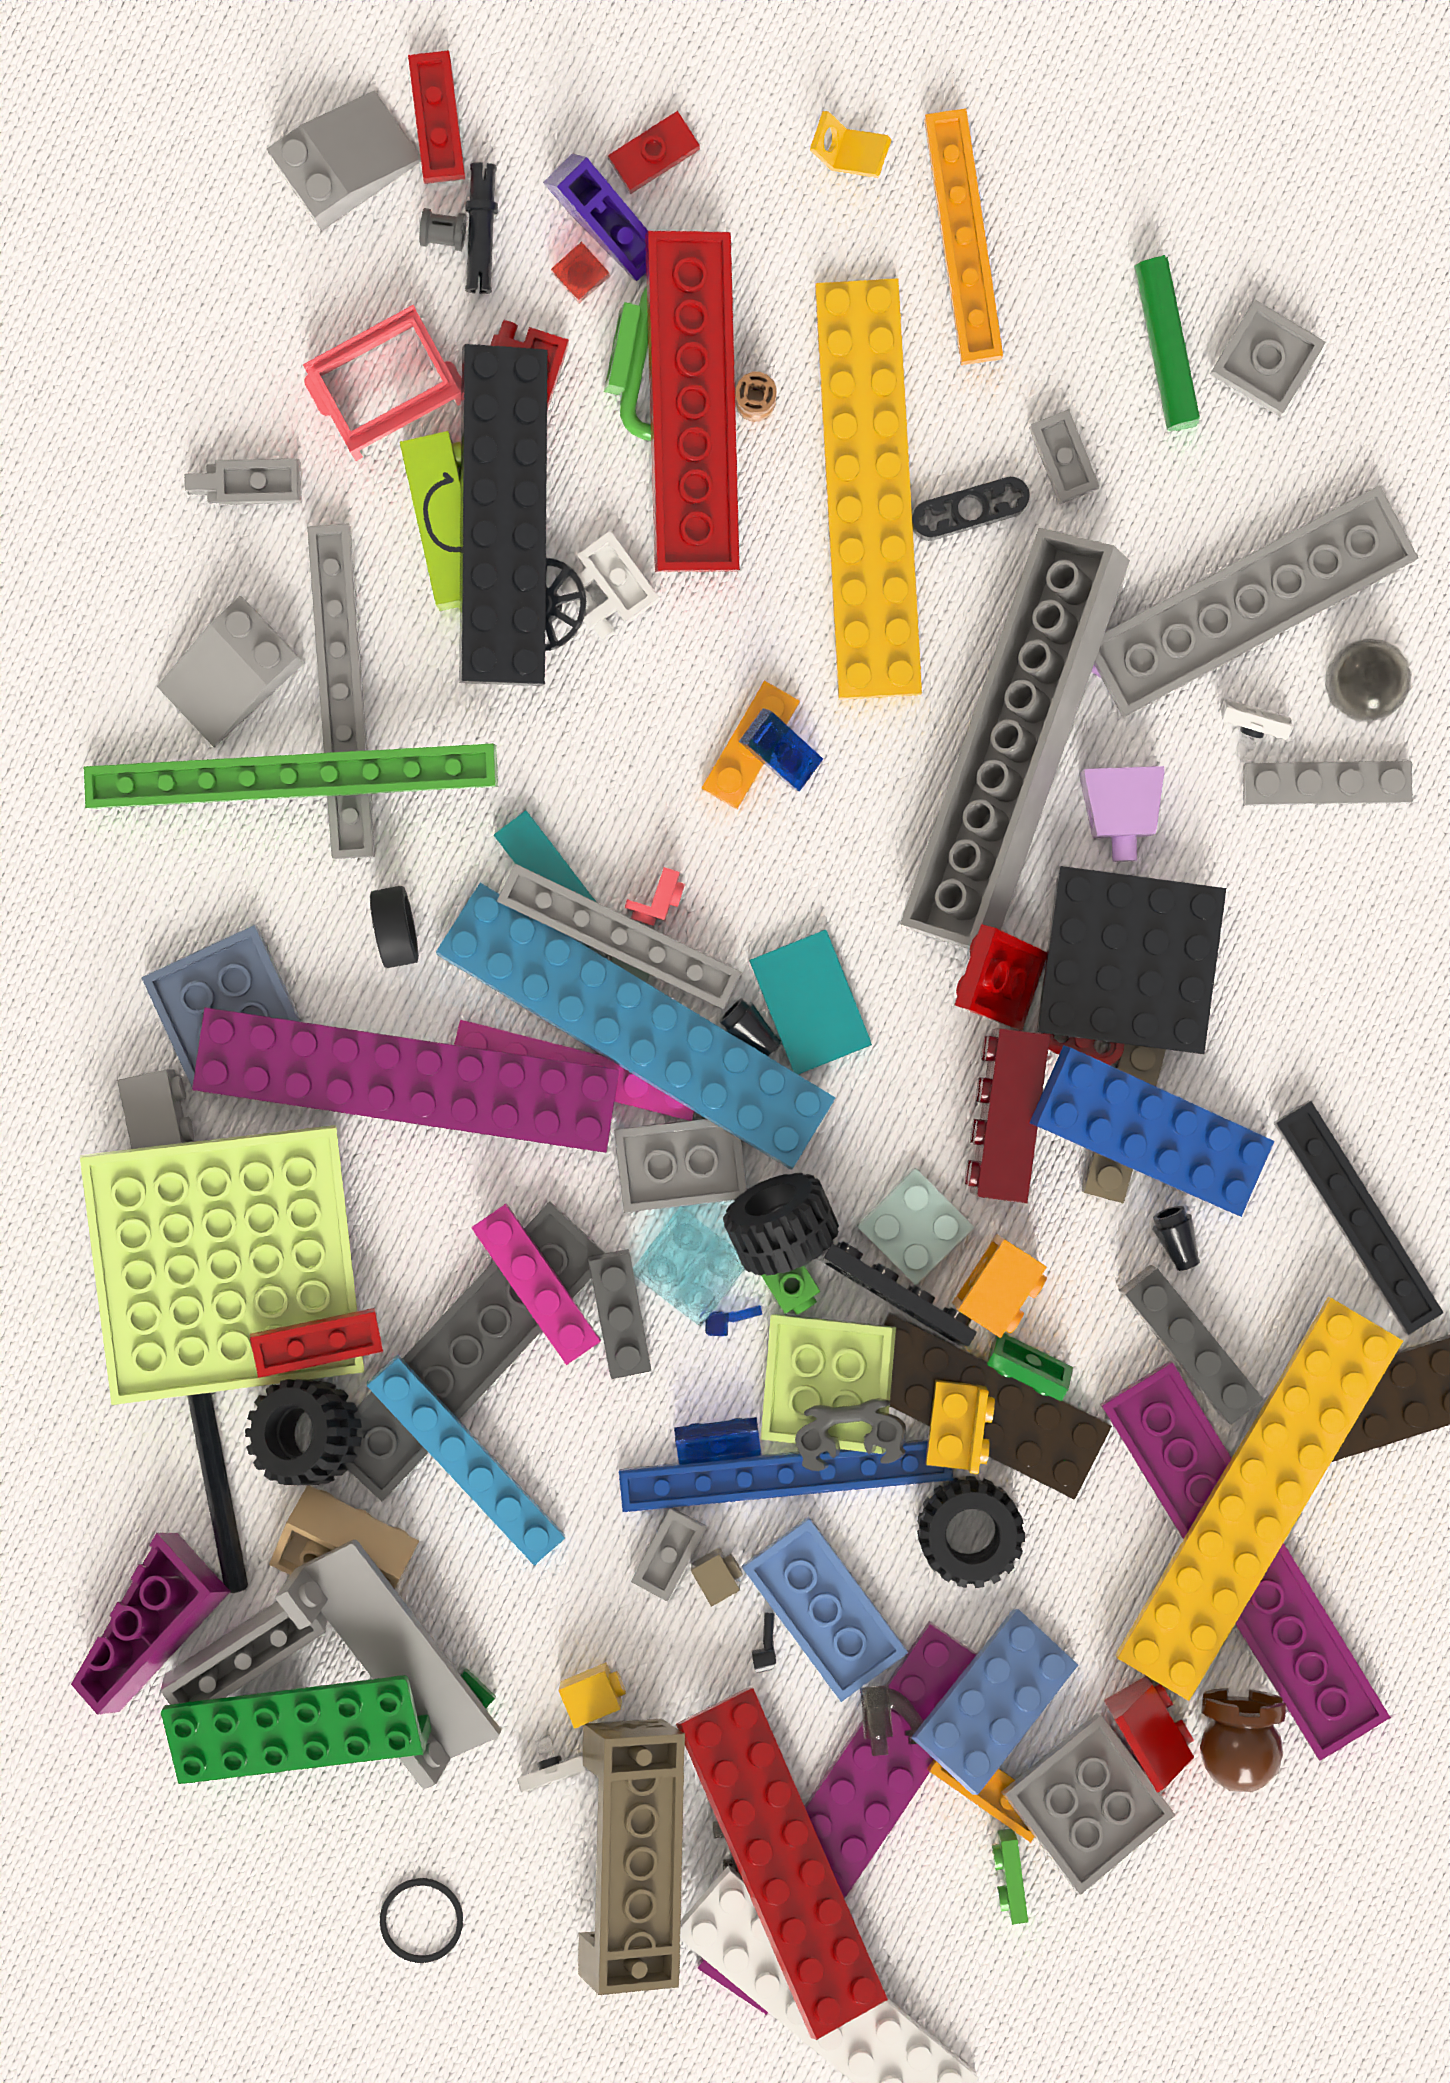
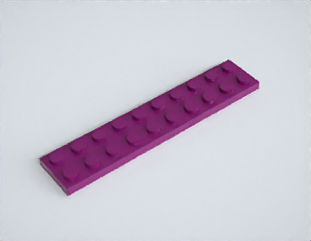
M204 1007L192 1090L607 1153L619 1070Z
M1168 1361L1103 1401L1100 1405L1180 1536L1184 1539L1232 1458L1174 1363ZM1283 1543L1235 1625L1277 1694L1283 1698V1703H1286L1288 1712L1315 1756L1321 1761L1391 1717Z
M928 1621L908 1651V1654L903 1658L804 1805L844 1899L930 1774L927 1768L934 1758L911 1737L977 1655L972 1649L930 1621ZM701 1957L697 1964V1969L767 2015L768 2012Z

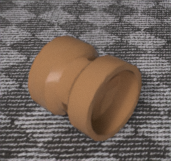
M750 372L744 375L738 381L735 389V406L738 413L744 419L751 422L763 421L773 413L777 398V388L774 381L762 372Z

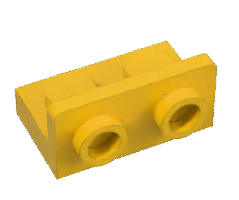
M935 1380L926 1465L968 1470L969 1473L979 1474L980 1464H987L990 1441L989 1439H983L985 1422L992 1423L995 1398L988 1397L989 1391L986 1386Z

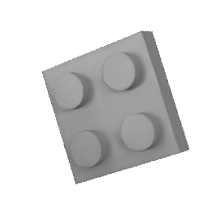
M1255 299L1211 370L1210 375L1281 417L1326 342Z

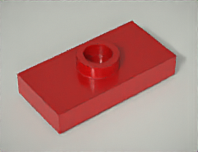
M677 110L610 153L608 160L629 193L632 194L699 151L700 145Z

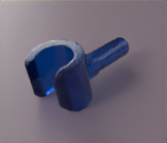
M758 1305L735 1312H710L705 1318V1333L709 1336H728V1322H738L763 1315L761 1306Z

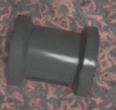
M424 208L420 222V246L427 247L429 243L454 246L455 251L462 252L466 236V213L450 216L432 213L430 208Z

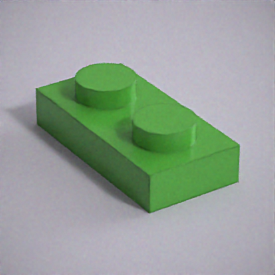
M1012 1829L997 1830L999 1844L992 1845V1855L995 1871L1003 1870L1004 1885L997 1886L1000 1911H1008L1012 1925L1029 1923L1016 1833Z

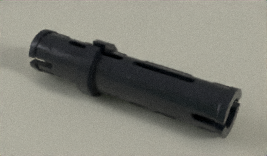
M474 162L470 164V200L466 201L465 211L469 213L465 291L472 294L476 293L479 276V294L492 293L494 215L498 214V203L494 202L497 165L492 163L486 164L483 180V162Z

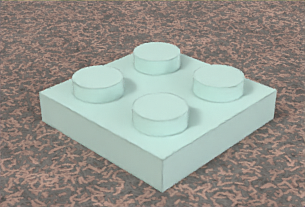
M914 1168L857 1225L915 1285L975 1228L917 1168Z

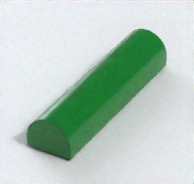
M1162 255L1139 262L1134 266L1166 429L1167 431H1179L1197 427L1200 415L1168 257Z

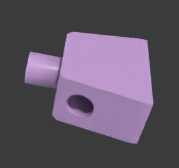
M1164 766L1084 769L1080 772V782L1091 835L1093 838H1111L1112 862L1137 861V837H1147L1156 834L1164 779Z

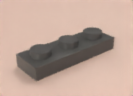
M629 1249L588 1257L610 1378L616 1379L651 1372Z

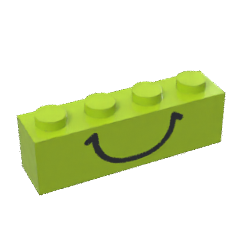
M449 431L399 442L434 600L439 611L460 607L461 476L459 467H461V442L453 443Z

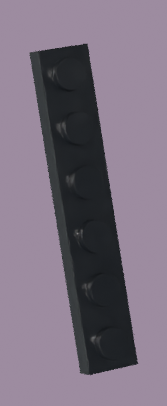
M1306 1101L1274 1121L1275 1127L1404 1333L1410 1335L1442 1315L1444 1312L1312 1101Z

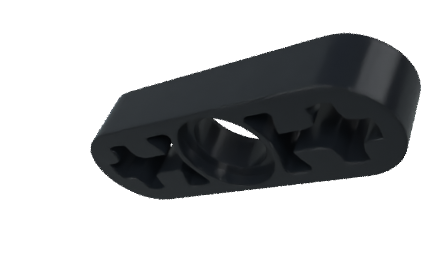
M1005 477L923 501L915 508L912 515L913 532L922 540L933 541L1016 517L1024 511L1029 502V489L1021 479ZM1005 487H1010L1012 493H1020L1021 497L1017 499L1015 507L1010 508L1008 502H1001L993 507L996 514H989L990 504L987 496L984 494L985 492H991V500L1003 496ZM965 498H974L980 502L982 514L975 520L964 519L958 510L959 503ZM951 503V516L956 523L955 526H949V518L938 521L935 531H930L928 525H920L919 521L924 518L926 510H930L933 516L942 515L947 511L944 504Z

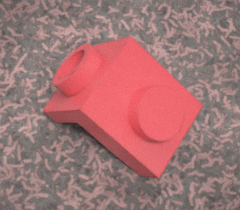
M663 867L651 907L627 899L625 909L633 911L630 919L651 926L655 925L656 919L666 921L670 905L678 907L684 891L685 883L678 882L680 872Z

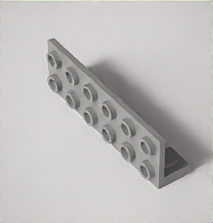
M351 1540L294 1569L274 1598L299 1630L311 1625L321 1611L372 1679L400 1675L408 1676L417 1716L429 1715L432 1730L423 1755L400 1757L399 1759L423 1790L437 1784L451 1758L499 1737L502 1731L499 1725L357 1540Z

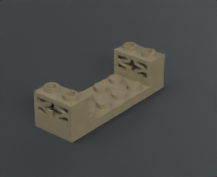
M664 1719L587 1723L583 1725V1766L598 1777L595 1931L579 1933L578 1975L598 1995L679 1988L685 1733Z

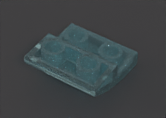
M682 1206L678 1208L633 1267L635 1277L699 1326H702L745 1270L734 1246Z

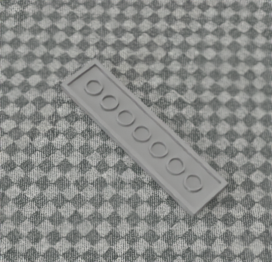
M1379 485L1105 632L1094 665L1121 716L1124 718L1415 562L1419 557Z

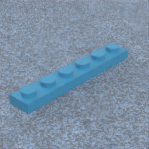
M399 1355L394 1357L367 1381V1387L534 1566L565 1539V1534Z

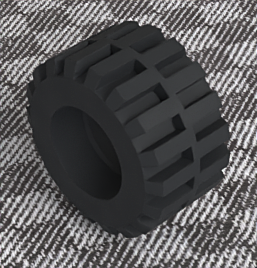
M783 1174L764 1180L740 1194L734 1200L735 1202L728 1206L726 1209L727 1213L723 1216L724 1227L741 1264L746 1271L752 1272L755 1275H776L802 1267L823 1254V1251L834 1243L833 1240L839 1233V1223L821 1182L811 1174Z
M286 1379L280 1381V1385L272 1384L265 1389L267 1395H259L254 1401L257 1409L249 1411L247 1419L251 1420V1427L245 1428V1437H250L251 1444L246 1446L249 1455L256 1456L253 1462L256 1469L265 1470L264 1477L270 1481H278V1484L281 1485L328 1484L335 1481L334 1476H342L348 1470L345 1463H353L356 1459L357 1454L353 1452L354 1446H360L362 1437H357V1429L362 1428L361 1419H355L354 1413L358 1409L354 1402H346L349 1395L344 1390L336 1389L335 1384L318 1380ZM306 1412L312 1424V1439L307 1450L302 1453L296 1443L295 1428L300 1416Z
M966 1476V1480H958L956 1477L949 1481L950 1484L944 1487L940 1484L934 1489L935 1494L931 1498L927 1497L923 1502L924 1509L922 1513H919L917 1520L919 1524V1530H917L918 1540L929 1566L934 1572L937 1571L941 1578L948 1583L952 1580L956 1582L957 1586L967 1588V1584H974L975 1588L985 1587L984 1582L992 1580L993 1584L1001 1581L1000 1575L1005 1571L1010 1574L1015 1568L1013 1565L1016 1558L1020 1560L1023 1553L1021 1544L1025 1542V1532L1022 1525L1024 1522L1015 1503L1000 1486H995L992 1481L985 1478L981 1481L977 1480L975 1476ZM977 1509L984 1511L990 1515L995 1525V1533L989 1545L983 1550L971 1554L960 1553L954 1550L949 1545L946 1537V1530L950 1521L958 1513L965 1510Z

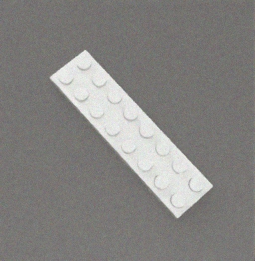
M729 1865L681 1919L680 1939L853 2083H975L978 2080L976 2071L889 1999L818 2040L812 2039L743 1879Z

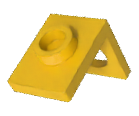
M822 111L810 151L831 171L878 178L892 139L885 134L846 129L829 111ZM830 127L832 131V142L829 149L826 151L824 147V136L827 129Z

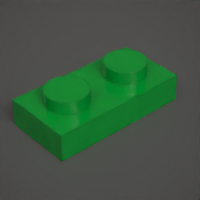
M1005 1333L1001 1338L998 1336L994 1338L986 1364L994 1368L1002 1376L1012 1377L1032 1387L1037 1393L1051 1396L1059 1401L1063 1400L1069 1390L1073 1372L1072 1366Z

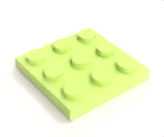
M772 1314L770 1317L761 1440L796 1444L795 1437L797 1432L803 1426L816 1420L815 1416H805L804 1411L816 1405L830 1407L851 1406L877 1398L890 1401L896 1327ZM890 1405L880 1408L879 1411L889 1414ZM862 1421L842 1423L828 1429L830 1436L838 1438L840 1449L866 1452L864 1436L872 1431L870 1424ZM876 1446L875 1452L872 1453L883 1454L886 1452V1449Z

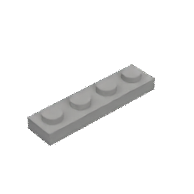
M1412 761L1243 764V806L1409 804L1413 802Z

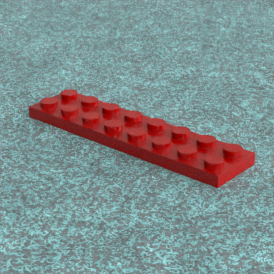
M647 231L645 240L655 572H737L740 570L731 232Z
M747 1687L676 1723L677 1728L685 1733V1747L810 2037L818 2040L887 2001L888 1998L754 1688Z

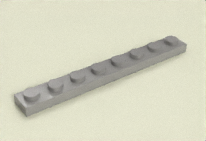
M349 523L307 526L324 753L366 751L367 738L351 526ZM371 794L327 796L332 859L375 857Z

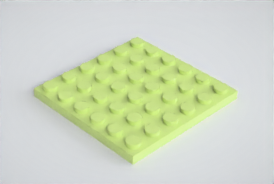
M336 1125L80 1155L111 1405L279 1384L280 1381L286 1379L309 1380L364 1372L363 1356L258 1378L250 1341L251 1333L357 1312Z

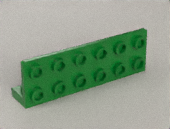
M406 1675L170 1704L163 1706L161 1710L178 1785L423 1755L432 1730L429 1715L417 1716L409 1678Z

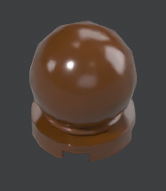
M1229 1688L1203 1692L1201 1713L1212 1719L1204 1728L1200 1744V1753L1206 1771L1215 1783L1228 1791L1253 1793L1263 1788L1279 1774L1284 1751L1282 1737L1274 1724L1285 1721L1286 1703H1283V1698L1278 1695L1249 1689L1248 1697L1228 1696Z

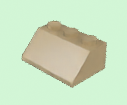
M307 1485L284 1526L269 1565L291 1575L295 1568L351 1540H357L396 1590L419 1540L409 1536L406 1531L400 1528L391 1527L373 1518L365 1510L355 1509L345 1504L327 1491L318 1490Z

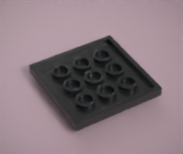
M1059 866L1036 1032L1205 1054L1227 888Z

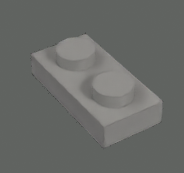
M1069 409L1030 424V433L1059 505L1099 489L1100 485Z
M669 1508L631 1583L668 1602L707 1529V1525L675 1508Z

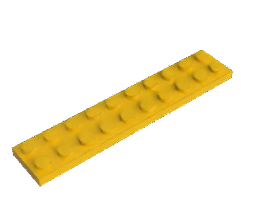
M899 278L815 283L838 700L921 695L922 682Z
M1327 1297L1115 1654L1117 1659L1190 1701L1403 1343L1402 1339L1333 1298Z

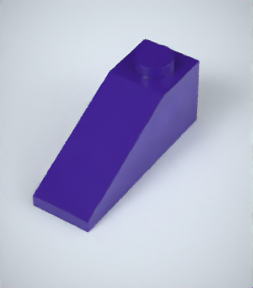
M572 153L543 181V184L565 210L634 281H638L646 273L645 234L648 231L647 228L591 161L585 156Z

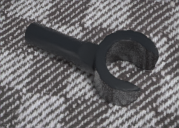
M764 1612V1648L751 1651L756 1673L770 1671L776 1664L773 1640L775 1613Z

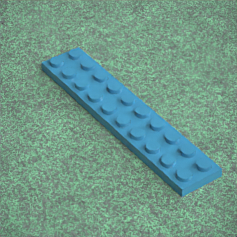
M481 882L479 883L436 950V955L788 1169L793 1170L836 1097L570 936L497 902L500 894Z

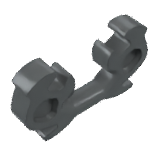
M871 1399L859 1405L842 1407L816 1405L804 1411L805 1416H815L816 1420L803 1426L797 1432L795 1443L803 1457L802 1466L808 1470L821 1471L829 1467V1464L821 1459L820 1455L828 1451L832 1458L840 1453L838 1438L830 1436L828 1429L836 1424L862 1421L872 1426V1431L864 1436L866 1452L868 1454L875 1452L876 1446L886 1449V1453L880 1459V1462L887 1464L900 1459L906 1453L903 1448L906 1425L899 1417L879 1411L880 1408L890 1405V1401L886 1399Z

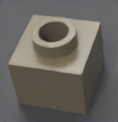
M719 1547L691 1563V1572L711 1607L740 1591V1581L738 1578L743 1576V1572L732 1553L725 1556Z

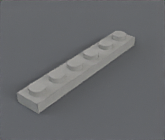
M514 864L497 902L722 1009L725 1008L742 973L725 963L517 864Z

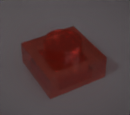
M582 241L551 268V274L578 304L610 277L609 271Z

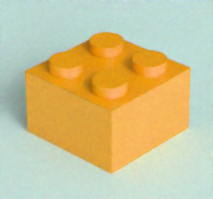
M996 1234L957 1293L952 1304L958 1311L1001 1338L1005 1331L1011 1334L1024 1316V1312L1020 1308L1027 1297L1035 1298L1043 1288L1047 1280V1276L1043 1275L1047 1266Z

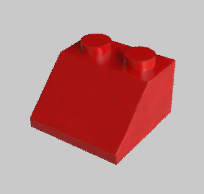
M1145 1676L1108 1697L1104 1702L1158 1793L1165 1789L1194 1758L1193 1753L1188 1747L1190 1743L1194 1742V1739L1182 1719L1176 1722L1173 1721L1167 1708L1174 1704L1163 1685L1157 1684L1153 1686L1149 1678Z

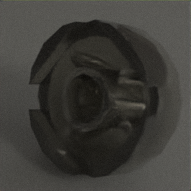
M1365 638L1349 643L1335 655L1326 670L1325 687L1329 701L1335 708L1337 707L1343 714L1347 715V718L1353 721L1371 723L1389 717L1403 705L1411 690L1412 672L1408 659L1397 646L1386 640Z

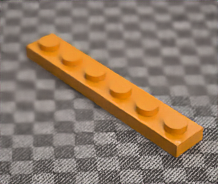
M967 109L925 114L924 123L960 364L968 365L1001 360L1003 358V350Z

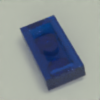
M765 708L760 711L739 740L746 749L786 785L798 792L801 791L823 760L814 749L777 715Z
M757 1417L734 1418L728 1421L704 1424L693 1423L688 1426L674 1427L679 1465L762 1456Z

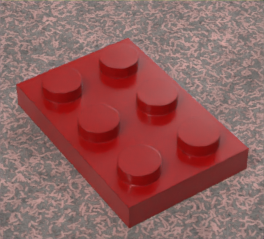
M981 924L978 934L971 942L969 950L970 959L965 974L958 981L956 988L957 998L954 1005L1004 1026L1023 1031L1046 961L1047 952L997 928Z

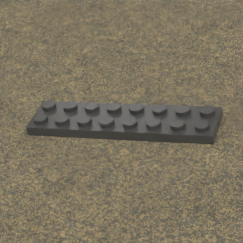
M549 1201L524 1229L569 1294L574 1298L591 1279L588 1257L605 1254V1252ZM493 1261L402 1359L447 1408L460 1419L542 1330ZM371 1391L357 1406L358 1411L354 1413L355 1419H361L362 1428L357 1429V1437H362L361 1445L354 1446L353 1452L357 1454L354 1462L345 1463L351 1474L383 1502L428 1454V1451Z

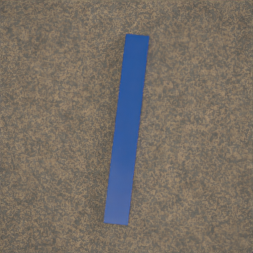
M928 1439L904 1441L903 1448L906 1452L904 1456L887 1464L880 1462L885 1453L868 1454L867 1452L840 1449L839 1455L834 1458L830 1456L828 1451L822 1453L820 1457L829 1464V1467L821 1471H812L802 1466L803 1457L800 1452H788L619 1469L622 1512L951 1481L953 1480V1469L926 1465Z

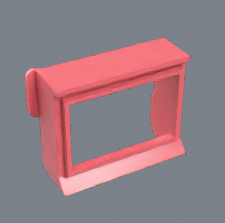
M414 305L303 364L308 373L304 379L306 388L320 413L324 416H331L355 461L363 458L359 450L453 399L457 406L461 405L462 378L452 362L443 361ZM414 327L443 382L350 431L321 376Z

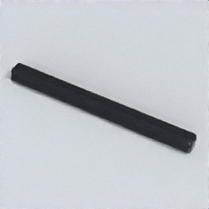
M211 1392L187 1395L223 1584L231 1591L230 1593L242 1592L248 1587V1580Z

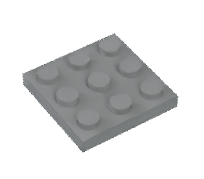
M1098 1713L1001 1791L1065 1879L1079 1895H1082L1176 1816L1161 1794L1156 1792L1147 1775L1103 1716Z

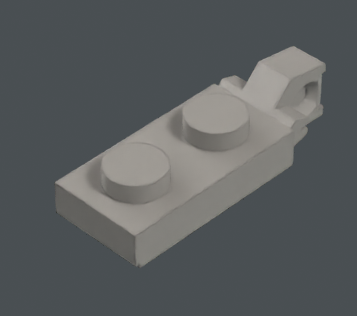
M300 459L215 460V464H206L207 473L184 474L185 491L187 494L207 495L208 503L218 505L302 503Z

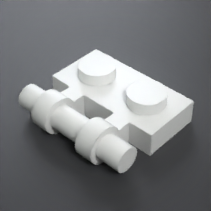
M611 530L577 554L578 559L586 568L578 574L584 588L595 581L607 597L606 601L597 606L585 589L587 602L583 622L589 630L594 629L602 641L608 639L616 632L607 619L614 612L617 611L623 621L628 624L660 600ZM558 569L554 572L556 578L560 574L562 569ZM569 576L560 589L564 595L578 592L575 582ZM580 600L574 601L578 608H580Z

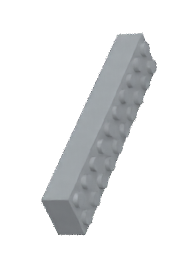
M1038 528L906 905L901 925L919 934L969 950L971 942L978 934L981 924L999 930L1002 929L1130 562L1114 545Z

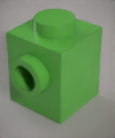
M805 1265L785 1273L766 1276V1274L761 1275L785 1314L794 1310L795 1314L798 1315L817 1303L814 1296L821 1291Z

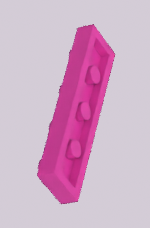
M507 1203L471 1227L566 1365L601 1342L599 1335Z

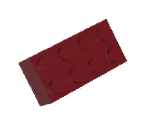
M995 1028L992 1029L991 1036H984L981 1060L988 1061L986 1077L978 1078L975 1102L982 1103L980 1119L973 1118L970 1132V1143L976 1145L975 1159L967 1160L964 1184L971 1187L970 1193L976 1197L1028 1204L1038 1127L1030 1124V1121L1043 1093L1050 1035Z

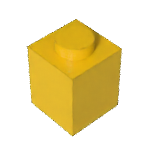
M607 1662L562 1680L558 1689L574 1729L621 1710V1696L626 1694L618 1671L611 1673Z

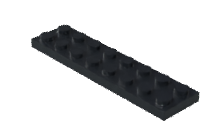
M464 344L462 347L459 683L518 686L545 685L548 349Z

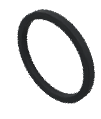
M427 1878L411 1879L395 1887L385 1899L380 1912V1930L386 1945L400 1958L414 1963L433 1962L447 1955L458 1942L463 1928V1912L456 1895L444 1884ZM414 1886H428L439 1890L451 1901L456 1912L457 1926L453 1938L443 1949L429 1955H414L402 1950L390 1937L386 1925L387 1910L392 1900L403 1890Z

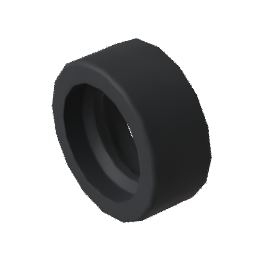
M395 886L371 891V917L383 966L385 968L418 963L419 953L416 930L405 887Z

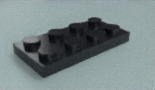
M844 1241L838 1242L837 1245L832 1243L828 1249L823 1251V1254L817 1257V1260L957 1345L969 1347L977 1334V1331L969 1327L972 1319L952 1307H944L942 1311L933 1305L936 1299L933 1295L916 1285H909L906 1289L897 1283L900 1277L897 1273L880 1263L877 1265L873 1264L872 1267L860 1260L863 1253Z

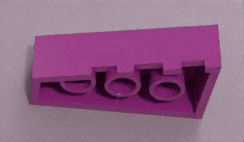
M178 1533L155 1534L149 1545L151 1549L143 1564H138L130 1578L132 1580L130 1587L122 1601L116 1603L109 1615L111 1620L104 1633L95 1640L71 1683L72 1687L97 1715L120 1712L231 1592Z

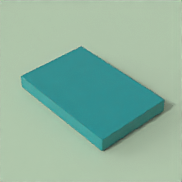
M827 930L820 931L749 960L793 1072L799 1075L872 1045Z

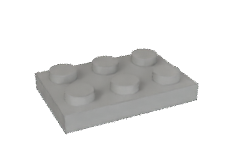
M708 1119L614 1130L624 1213L735 1200L740 1194L747 1191L741 1139Z

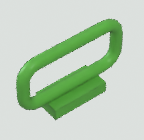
M646 286L641 295L639 305L624 302L619 310L603 392L618 396L622 393L620 418L624 427L632 435L651 441V424L642 422L636 414V405L648 349Z

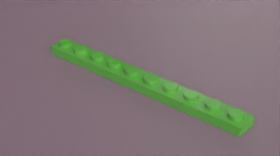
M494 743L83 766L85 808L88 809L499 787L497 745Z

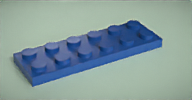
M1065 1045L1062 1047L1030 1121L1032 1125L1240 1217L1244 1213L1275 1142Z

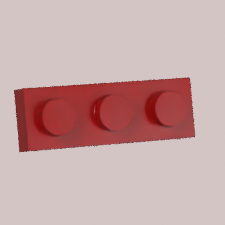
M447 50L408 55L424 184L466 179L450 52Z
M375 1308L250 1334L258 1378L383 1352Z

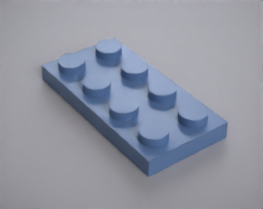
M809 1516L742 1565L745 1573L840 1702L847 1699L908 1654L904 1644Z
M1013 1609L911 1738L972 1795H978L1075 1671L1078 1664L1019 1609Z

